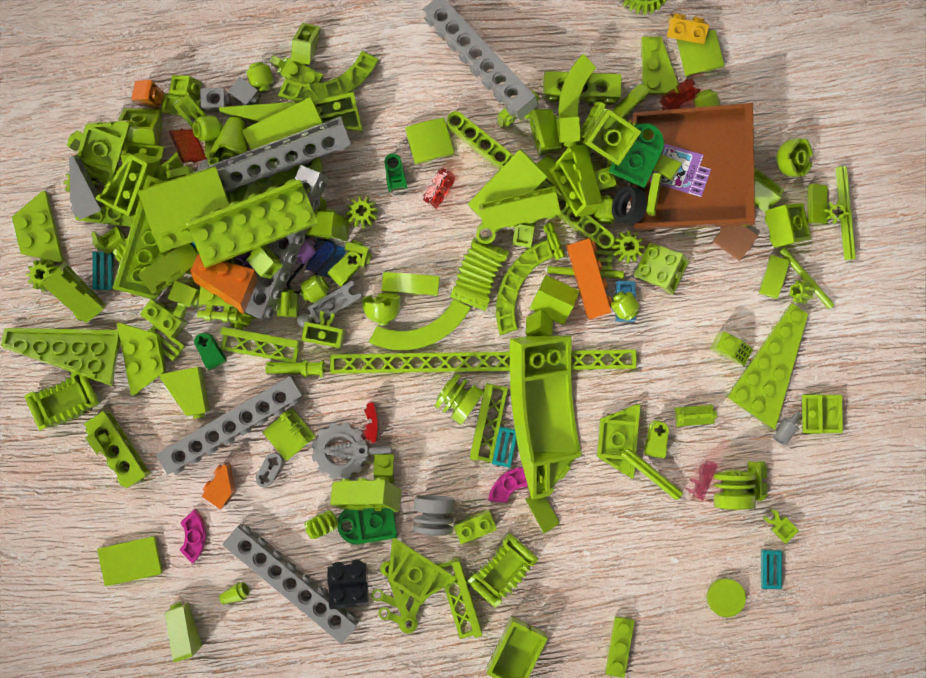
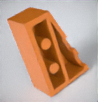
M197 254L190 270L194 282L213 295L219 296L224 302L231 304L244 314L258 281L255 270L225 261L205 268L200 255Z

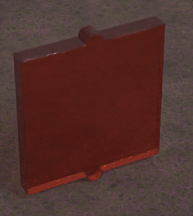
M181 128L180 130L169 131V135L182 163L193 162L195 164L198 161L207 160L199 139L193 133V129L184 130Z

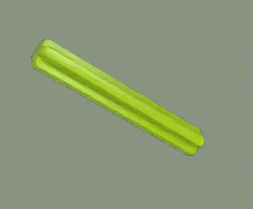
M625 448L622 451L621 456L672 498L676 500L681 498L683 492L630 448Z

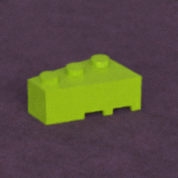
M66 262L50 273L41 283L68 307L79 321L89 322L104 310L106 306Z

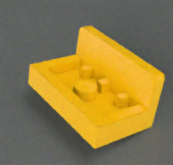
M675 12L674 15H669L668 18L669 28L667 37L704 44L709 24L704 22L705 18L694 16L693 19L686 18L685 14Z

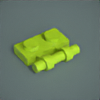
M200 286L199 304L206 305L205 311L198 310L197 318H204L205 321H212L213 319L222 320V322L237 321L238 314L231 313V309L234 306L227 304L222 298L213 295ZM214 306L224 307L223 312L214 311Z

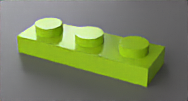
M614 615L605 667L606 675L625 678L635 621L632 618Z

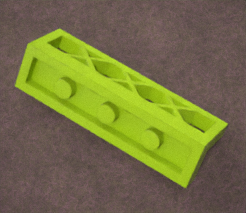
M221 327L220 334L223 335L220 350L297 363L301 341ZM228 336L236 337L240 344L234 348L226 347ZM249 340H254L258 346L253 351H248L244 345ZM268 343L273 344L277 349L271 355L266 354L262 348ZM286 347H293V359L285 358L281 351Z
M485 383L469 457L472 460L492 463L508 390L507 387ZM493 389L503 391L502 399L494 402L491 398ZM495 406L499 412L498 417L490 421L487 413L490 408ZM491 425L494 430V436L486 440L483 431L484 428ZM485 444L490 448L489 458L478 455L480 447Z
M460 558L437 564L442 569L450 565L453 566L455 572L453 576L457 579L453 583L457 584L460 588V593L457 597L449 591L452 582L444 587L459 638L463 639L472 635L475 638L481 637L482 629ZM458 601L465 605L466 611L463 615L455 610ZM463 620L470 622L471 631L462 633L461 624Z

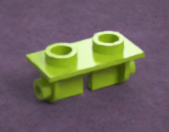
M713 404L675 408L676 427L714 424V418H717L716 410H713Z
M748 461L747 472L755 474V480H748V482L755 483L756 487L747 489V492L755 494L756 501L766 500V496H768L767 482H762V479H767L768 465L765 464V461Z

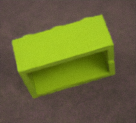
M511 615L486 666V674L493 678H529L548 639L546 632L532 625L528 628L526 622Z

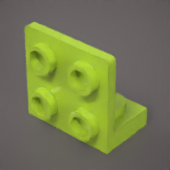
M649 243L634 277L659 286L666 293L674 295L689 260L682 253Z

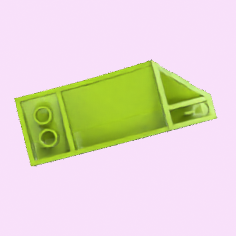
M525 336L510 339V390L513 420L519 454L533 500L550 496L555 490L553 487L558 480H562L571 469L570 465L574 459L579 458L583 453L580 451L572 398V336Z

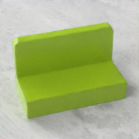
M754 167L755 206L765 212V210L771 209L781 199L784 189Z

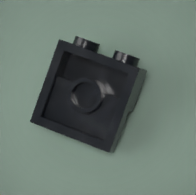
M354 560L348 565H344L342 562H335L332 566L327 567L330 609L369 606L368 568L366 563H363L361 560Z

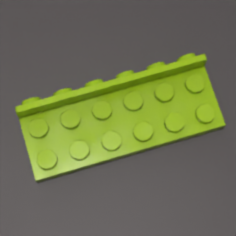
M147 175L143 189L166 181ZM140 199L113 289L157 300V297L162 292L154 296L137 274L147 265L157 262L156 259L164 253L169 254L174 249L160 252Z
M291 179L286 181L285 185L270 187L265 193L260 195L258 193L252 194L247 197V200L242 202H231L224 209H213L206 216H195L190 219V222L186 223V226L190 230L204 267L208 268L319 223L301 179Z

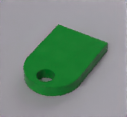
M642 123L634 126L641 133L619 166L612 163L608 173L645 188L662 153L664 139L657 127ZM649 129L653 132L654 136L651 140L643 138L642 132Z
M363 508V510L344 509L337 521L339 524L337 529L340 536L351 544L369 543L398 537L395 515L390 508H382L381 511H375V508ZM344 521L352 523L353 527L350 531L342 528Z

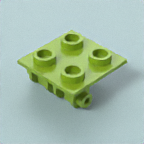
M292 407L280 415L275 422L262 432L286 461L316 437Z

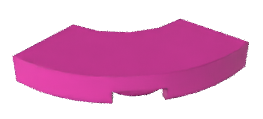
M517 467L502 474L493 484L488 501L507 503L509 496L514 490L520 487H528L523 467Z
M196 509L180 522L185 532L184 544L180 551L192 564L200 557L206 542L205 524L202 516Z

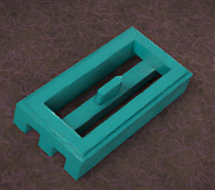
M104 251L92 252V290H114L113 252L108 255ZM99 256H100V286H99ZM105 256H108V286H105Z
M499 427L492 464L511 468L517 440L515 429ZM505 431L506 434L499 462L497 461L502 432ZM513 433L508 462L504 463L509 435Z
M761 549L762 589H782V550ZM767 554H769V557H768V585H767ZM773 555H776V585H773Z

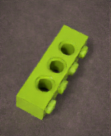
M545 71L543 76V99H547L548 102H558L561 93L558 86L564 84L568 72ZM592 73L584 85L586 91L581 92L579 101H585L588 104H594L596 101H603L604 104H615L621 98L622 74ZM597 86H602V87H604L605 92H604V93H599V92L596 90V87H597Z
M110 410L102 411L84 423L86 433L88 435L93 433L95 438L103 434L104 429L108 431L109 442L102 445L104 452L101 454H104L108 467L117 474V480L121 486L125 488L132 487L151 474ZM115 445L119 448L118 455L113 452ZM125 461L130 465L129 471H126L123 467Z

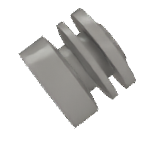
M438 495L415 496L414 510L421 512L422 515L413 517V521L418 522L413 524V531L433 536L453 533V526L446 524L453 523L454 519L445 516V514L454 512L455 498Z

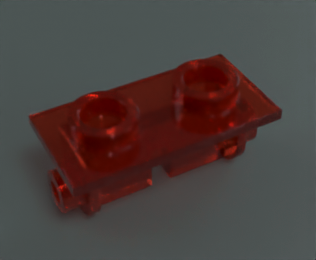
M692 78L685 79L676 86L679 93L676 94L675 89H671L661 96L662 99L659 100L663 106L661 110L679 109L680 105L684 102L694 99L701 89L693 87L695 82Z
M442 168L438 170L432 180L437 186L429 185L423 195V201L427 204L430 203L437 209L443 202L448 189L453 186L454 179L456 178L449 169Z

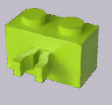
M175 280L168 299L178 303L173 315L184 319L188 307L198 310L200 307H203L204 305L199 304L200 289Z
M320 311V324L304 323L301 341L342 349L346 330L331 327L336 314L331 313L326 326L325 312Z

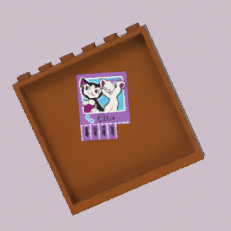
M753 103L633 113V119H630L632 124L635 121L637 125L647 123L660 130L664 139V147L661 154L682 163L674 181L662 176L655 216L648 215L645 211L643 218L634 224L636 230L755 225ZM652 172L645 188L630 182L631 187L644 191L647 203L654 172Z

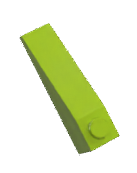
M287 102L219 107V111L224 116L239 117L243 121L256 124L297 103Z

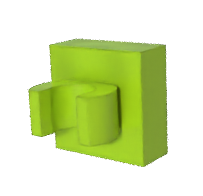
M93 433L85 437L97 456L104 452L102 445L109 442V438L105 433L95 438Z

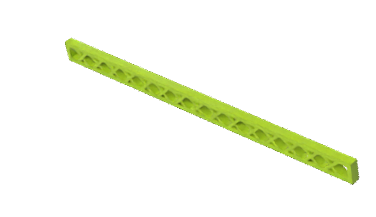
M636 349L574 350L571 352V356L576 360L571 365V370L636 369ZM510 352L330 355V374L510 371V366L505 362L510 356ZM631 353V365H624L619 359L624 354ZM586 354H590L595 359L590 366L585 365L581 361ZM605 354H609L614 359L609 365H605L600 360ZM453 356L462 361L457 368H452L447 363ZM460 356H467V357H466V359L464 360V359H462ZM471 356H476L481 362L477 367L472 368L466 361ZM490 356H495L500 361L495 367H490L485 362ZM396 357H399L404 362L399 369H395L390 364ZM414 357H419L424 362L419 368H414L409 363ZM433 357H438L443 362L438 368H433L428 363ZM335 358H342L347 365L342 370H335ZM357 358H361L366 363L362 369H357L352 364ZM376 358H381L385 362L381 369H376L371 364Z

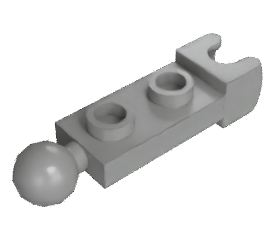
M348 282L323 299L308 306L310 313L300 314L297 318L298 325L304 328L305 322L312 323L314 319L319 324L321 323L320 311L325 312L324 319L326 320L331 317V313L336 314L361 300L363 296L360 293L356 295H351L350 293L351 289L356 285L355 282Z

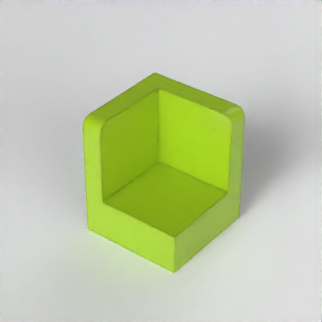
M539 310L526 317L525 334L527 336H552L553 320L543 310Z

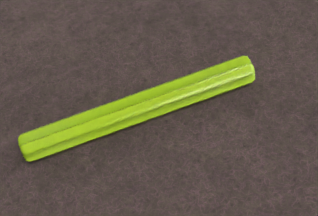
M840 166L835 169L838 200H840V205H848L845 211L850 213L849 215H844L845 221L841 222L843 253L845 260L856 259L848 169L847 166Z

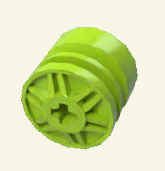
M457 373L445 384L437 397L434 407L438 409L442 402L447 405L442 412L446 413L450 408L454 409L451 419L462 425L484 391L475 385H472L468 390L464 389L467 379H464L461 385L457 384L456 382L461 377Z
M724 470L723 472L713 473L714 479L722 480V482L713 483L714 487L722 488V492L714 493V507L733 510L756 508V495L746 491V489L756 487L755 483L746 482L748 480H755L754 473H748L743 470Z

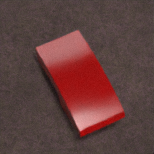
M373 401L366 404L367 408L364 409L367 419L372 420V423L365 425L364 434L367 440L375 443L378 439L379 419L377 408Z

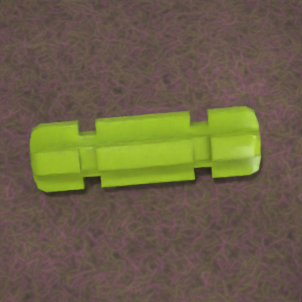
M553 223L544 225L543 229L545 234H547L546 237L551 250H554L553 255L555 259L564 258L565 253L561 249L562 245L557 233L554 232Z

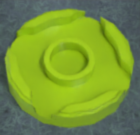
M720 578L711 583L706 594L707 604L710 609L718 616L726 618L740 613L746 602V595L742 586L730 578Z

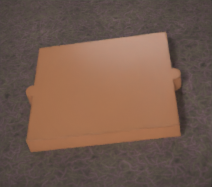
M723 226L712 242L740 261L746 252L751 250V245L758 235L746 226Z

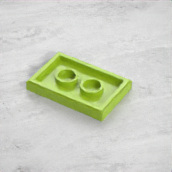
M156 536L97 549L105 587L163 573Z

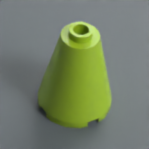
M231 117L226 121L210 150L209 158L217 157L221 162L248 151V143L242 132L246 128V123L241 118Z

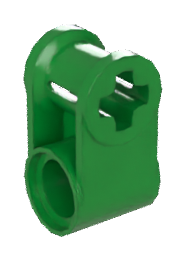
M395 153L388 154L384 160L388 191L392 192V190L400 188L408 189L401 158ZM392 159L399 161L398 166L395 168L388 166L389 161Z
M200 333L195 337L194 344L209 371L227 362L223 351L220 350L221 348L211 334ZM203 338H208L207 346L201 344Z

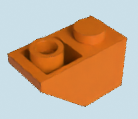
M152 80L135 81L131 100L140 106L160 109V104L163 103L164 98L163 90Z
M229 463L220 464L213 473L216 475L212 481L209 480L202 489L205 492L201 497L220 510L227 505L236 492L232 468Z

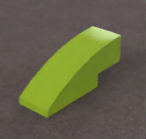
M383 272L381 291L438 297L440 276Z

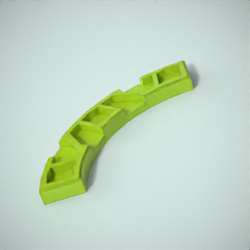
M361 51L357 60L346 72L322 83H301L285 78L278 96L287 100L301 102L309 97L316 101L350 93L366 80L379 59Z
M584 53L576 60L564 81L559 98L558 118L578 117V105L582 89L589 76L596 69V66ZM584 140L576 141V145H585L582 143ZM587 146L590 155L593 152V150Z
M548 239L526 250L514 261L504 276L496 302V321L499 335L518 330L515 318L517 294L523 281L533 269L543 262L554 258Z
M453 299L447 310L429 325L410 331H394L376 326L368 343L391 350H413L429 346L450 334L463 321L471 307Z

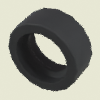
M624 186L619 189L612 203V215L617 222L634 225L643 218L647 207V197L644 191L631 186ZM632 197L631 208H630L629 212L627 213V212H626L627 204H628L630 198Z

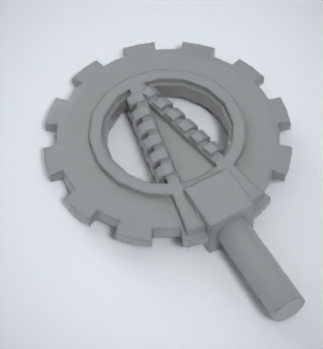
M337 422L328 424L329 428H322L317 433L319 435L317 440H313L312 443L314 448V454H312L313 462L317 461L319 465L317 469L322 474L324 472L330 474L329 478L337 479V476H343V479L351 477L353 472L359 473L363 468L361 466L363 461L367 462L369 454L392 453L391 446L369 447L367 439L363 440L361 436L362 431L358 428L350 427L351 424L343 422V425H337ZM340 436L350 440L349 443L327 447L330 440ZM327 455L351 460L346 464L339 465L330 461Z

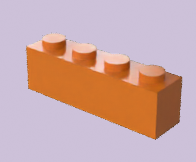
M586 238L566 244L587 318L593 319L611 313L612 301L610 296H606L605 289H608L605 278H601L599 272L602 271L600 260L595 258L594 253L597 252L594 241Z

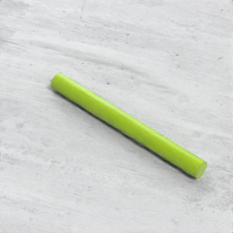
M783 247L779 253L784 259L790 260V266L803 281L810 282L809 287L815 288L813 292L828 309H831L835 304L791 253Z
M547 267V274L574 275L573 269L570 267ZM599 271L601 277L624 278V271Z

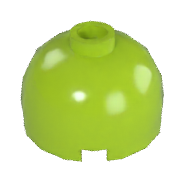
M801 138L785 141L779 147L775 157L779 170L790 177L806 176L812 167V162H809L810 156H813L811 144L807 139Z
M378 293V296L372 298V295H368L362 299L364 313L369 320L377 322L378 325H388L400 313V295L397 296L396 293Z

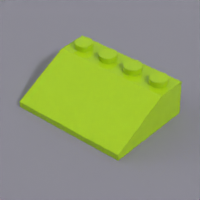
M216 166L138 190L141 203L160 252L194 242L186 223L190 222V219L195 216H206L211 210L216 208L224 209L230 204Z

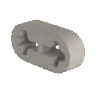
M275 452L267 455L256 475V483L260 487H268L274 482L284 462L283 457L279 453ZM277 457L279 464H275L272 469L269 468L272 464L270 458ZM269 471L270 473L267 478L270 481L263 483L261 475L263 476Z

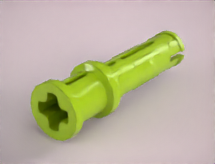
M304 360L302 363L266 362L267 366H265L266 374H302L304 377L314 375L320 376V378H323L325 375L324 360L320 362Z

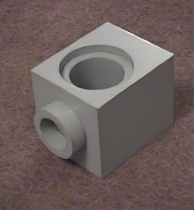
M240 76L228 90L230 95L242 105H258L260 102L261 94Z
M201 88V108L205 112H220L219 107L231 105V96L224 88ZM215 97H220V101L216 104H213V99Z

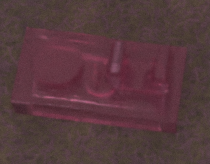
M707 460L705 463H702L698 472L700 474L699 481L690 478L689 480L695 483V487L693 489L686 487L685 490L693 493L695 498L703 501L717 464Z

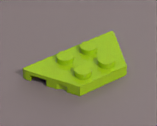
M129 120L89 122L85 125L77 155H79L88 172L104 184V188L115 176L131 124Z
M41 191L12 216L20 254L64 263L48 192Z
M117 323L130 393L133 396L140 393L146 386H149L157 377H160L159 374L167 371L160 335L156 332L126 325V323Z
M640 404L617 411L599 420L596 457L633 479L635 467L624 459L621 453L625 448H630L635 453L637 451Z
M396 538L392 539L388 582L408 595L422 602L456 580V577Z

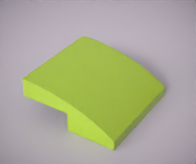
M716 30L707 32L704 44L677 39L686 78L725 67Z
M444 117L405 127L414 164L431 162L434 159L454 154Z
M802 395V433H843L842 395Z

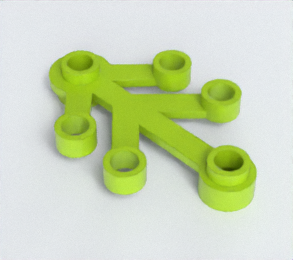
M384 561L380 565V572L387 579L388 573L385 569L389 566L390 561ZM390 582L394 597L384 594L380 589H374L371 592L373 600L383 601L398 608L401 614L399 616L391 613L388 608L381 607L378 610V616L383 620L388 619L398 623L400 630L406 634L413 633L418 626L416 614L420 605L425 600L419 602L413 598L414 602L408 612L406 604L410 595L404 591L401 593L400 589ZM377 591L381 594L379 598L374 597ZM383 610L387 611V615L385 617L381 616V612ZM408 620L412 622L410 627L405 625Z

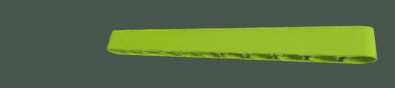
M454 111L448 115V129L498 170L514 156L460 112ZM456 118L461 123L458 126H453L450 123L451 120ZM472 130L476 135L473 138H468L465 133ZM487 142L491 147L484 150L480 147V144ZM497 154H503L505 156V160L499 162L495 159V156ZM544 180L534 191L553 186ZM556 189L558 201L563 202L565 206L564 209L560 210L561 214L557 215V217L585 239L590 238V241H594L597 249H609L614 243L612 233L589 215L579 216V221L577 222L572 221L570 214L573 211L564 195ZM585 225H592L594 233H587ZM600 237H607L609 244L607 246L602 245Z

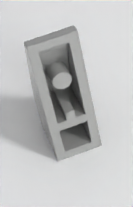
M79 155L69 157L71 210L80 220L106 208L102 202L95 199L98 192Z

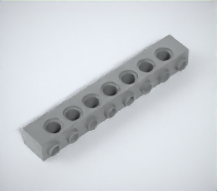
M433 0L423 8L426 15L424 19L430 27L434 26L436 28L435 31L438 36L448 41L447 45L453 52L456 50L459 53L458 57L464 64L468 63L470 65V70L474 76H480L487 90L491 89L494 92L493 95L496 100L506 105L505 108L511 116L515 115L520 120L538 106L535 95L447 0Z
M338 117L194 171V173L216 166L220 179L223 180L222 184L225 192H232L242 185H251L258 179L270 178L275 173L288 171L298 164H307L314 158L326 157L330 152L344 150L351 145L342 118ZM326 137H332V138H333V139H332L331 141H329V142L324 141V139H325ZM307 144L315 145L313 148L305 147ZM289 151L296 152L294 155H288L287 153ZM270 158L278 159L276 162L269 161ZM256 164L260 167L257 169H252L250 166ZM235 171H238V172H240L241 174L238 175V176H235V175H233L232 173L235 172Z
M300 165L295 179H301L315 212L320 204L322 192L327 187L329 177ZM307 229L268 244L267 248H270L279 260L281 259L283 266L273 276L274 281L272 284L271 279L260 277L258 273L256 274L258 281L246 308V313L261 320L269 321L275 315L277 303L281 298V292H283V288L290 278V271L298 258V251L305 241Z
M289 376L157 453L156 456L167 475L171 473L177 475L185 470L184 466L188 463H191V465L196 464L202 460L200 456L206 453L208 456L219 450V445L224 443L226 446L235 441L234 437L241 434L243 436L252 431L251 427L257 424L260 426L269 421L267 417L272 414L277 416L285 411L284 407L289 404L292 407L302 401L300 398L305 395L294 376ZM280 392L286 394V400L283 403L277 398ZM264 401L269 404L267 412L261 409V404ZM247 411L253 415V419L250 422L246 421L244 417ZM230 421L236 424V429L233 432L228 429ZM213 431L218 432V441L212 439L211 434ZM196 441L202 443L201 451L195 448ZM180 450L183 451L186 455L184 461L180 460L178 457V453Z
M240 524L222 544L339 643L343 644L357 627L359 621L356 620L357 616L351 611L347 612L343 608L330 609L327 591L321 586H315L312 583L313 580L308 575H302L297 571L298 568L295 564L285 561L282 558L283 555L278 550H272L267 546L268 542L265 539L256 537L249 526ZM245 540L252 544L251 549L244 547ZM264 553L267 561L259 560L258 554ZM274 565H278L281 567V574H277L273 571ZM288 578H294L297 585H289ZM308 590L311 592L312 597L305 598L302 592ZM324 603L327 609L321 611L318 609L317 604ZM338 615L342 621L335 623L332 620V616Z

